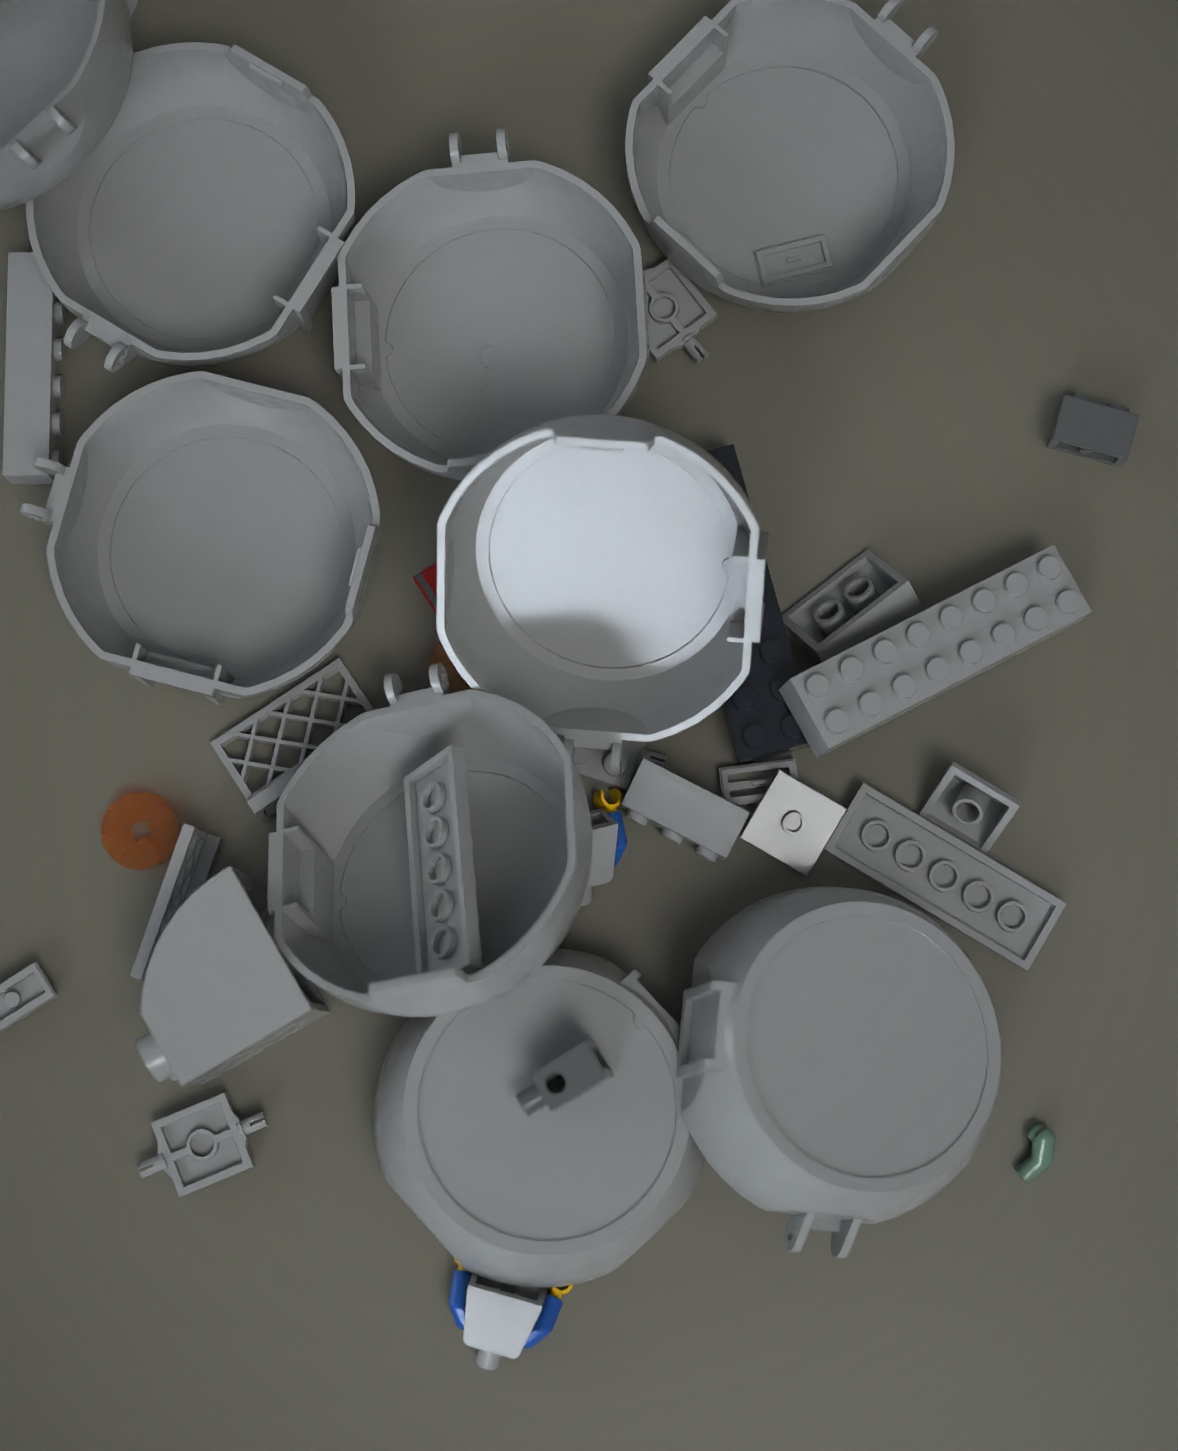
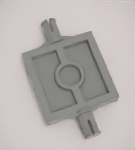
M666 259L657 267L645 270L649 317V354L658 363L674 350L685 347L696 361V364L702 362V358L705 360L710 354L696 337L702 329L717 319V313L691 280L669 259Z
M557 735L564 745L565 735ZM625 740L620 774L611 773L612 750L575 747L574 764L581 778L627 792L632 776L639 768L643 758L664 768L667 755L645 749L646 742Z
M224 1092L152 1122L151 1126L158 1141V1155L138 1162V1170L152 1164L154 1165L139 1173L144 1179L147 1176L165 1170L172 1178L180 1198L255 1166V1163L248 1148L247 1135L264 1127H269L267 1120L252 1125L253 1122L266 1116L263 1111H260L241 1120L234 1112L227 1092Z

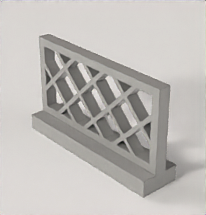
M340 658L210 743L246 798V802L253 813L263 823L277 814V802L295 772L307 759L308 752H313L318 747L310 745L315 725L334 728V733L345 725L343 719L347 704L363 706L366 712L374 710ZM340 672L345 679L342 696L323 693L325 680ZM317 686L316 692L310 691L311 689ZM350 689L353 691L357 698L349 697ZM301 696L314 698L310 717L290 714L293 701ZM321 699L340 703L336 722L316 719ZM269 717L282 719L277 739L258 736L261 722ZM289 721L308 724L303 743L284 740ZM252 729L251 734H246V732ZM236 739L249 741L245 760L229 758L224 747ZM256 742L275 745L271 765L252 762ZM282 747L301 750L299 763L292 768L279 767L278 763ZM235 765L243 767L241 775ZM250 768L269 771L266 785L252 793L246 784ZM276 773H281L280 776L275 778Z
M183 823L130 977L145 981L146 971L153 951L164 929L183 903L209 880L223 839Z

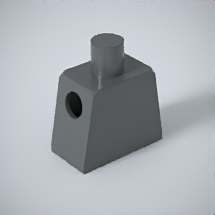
M585 1040L530 1074L534 1084L516 1094V1097L528 1116L546 1105L551 1111H554L615 1075L594 1040ZM561 1074L565 1078L566 1086L562 1090L557 1091L553 1086V1078Z

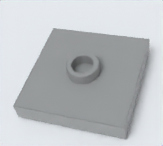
M778 769L739 837L808 876L847 809Z

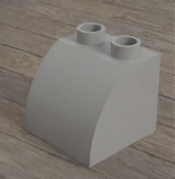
M229 866L206 881L176 911L153 951L143 985L140 1012L150 1032L138 1038L135 1042L147 1068L160 1083L170 1077L174 1082L178 1080L181 1086L208 1084L330 1012L315 984L304 977L278 948L274 940V917L267 912V900L254 877Z

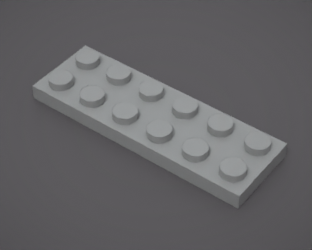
M451 744L403 778L417 974L457 968L467 975H471L482 968L464 748Z
M864 782L861 784L823 849L826 853L1025 972L1029 970L1067 904Z

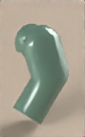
M1041 1123L1034 1124L1029 1128L1027 1137L1032 1142V1153L1015 1168L1017 1174L1026 1184L1043 1172L1054 1160L1055 1135L1051 1129H1047Z

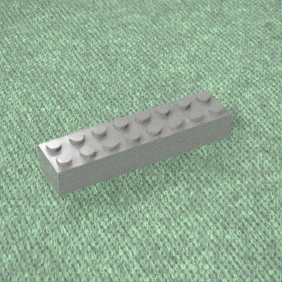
M1052 545L790 678L779 691L815 757L819 758L1066 630L1092 613V610L1055 545Z

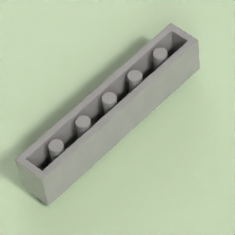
M8 252L2 476L11 484H53L54 476L33 468L35 458L37 457L63 464L62 450H58V435H63L64 417L62 412H59V398H64L65 381L63 375H60V361H65L66 345L63 342L64 338H60L61 324H66L67 310L43 277L33 252Z

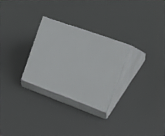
M953 761L945 768L918 815L986 855L1022 802Z

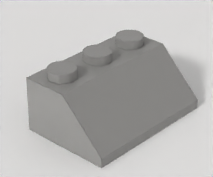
M867 549L785 612L782 618L785 629L816 666L924 611L909 580L871 550Z
M643 758L621 804V808L627 811L625 817L630 821L646 827L647 823L650 822L662 829L659 835L678 845L685 840L697 847L694 851L695 854L713 863L716 862L717 858L726 860L750 812Z

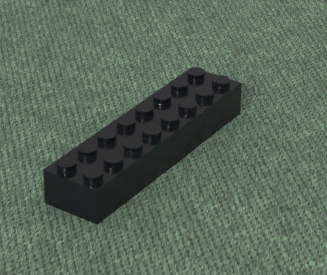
M734 444L706 451L730 473L749 500ZM767 561L764 575L763 603L765 605L760 643L753 642L750 672L733 695L722 704L738 766L810 747L779 691L790 678L798 675Z

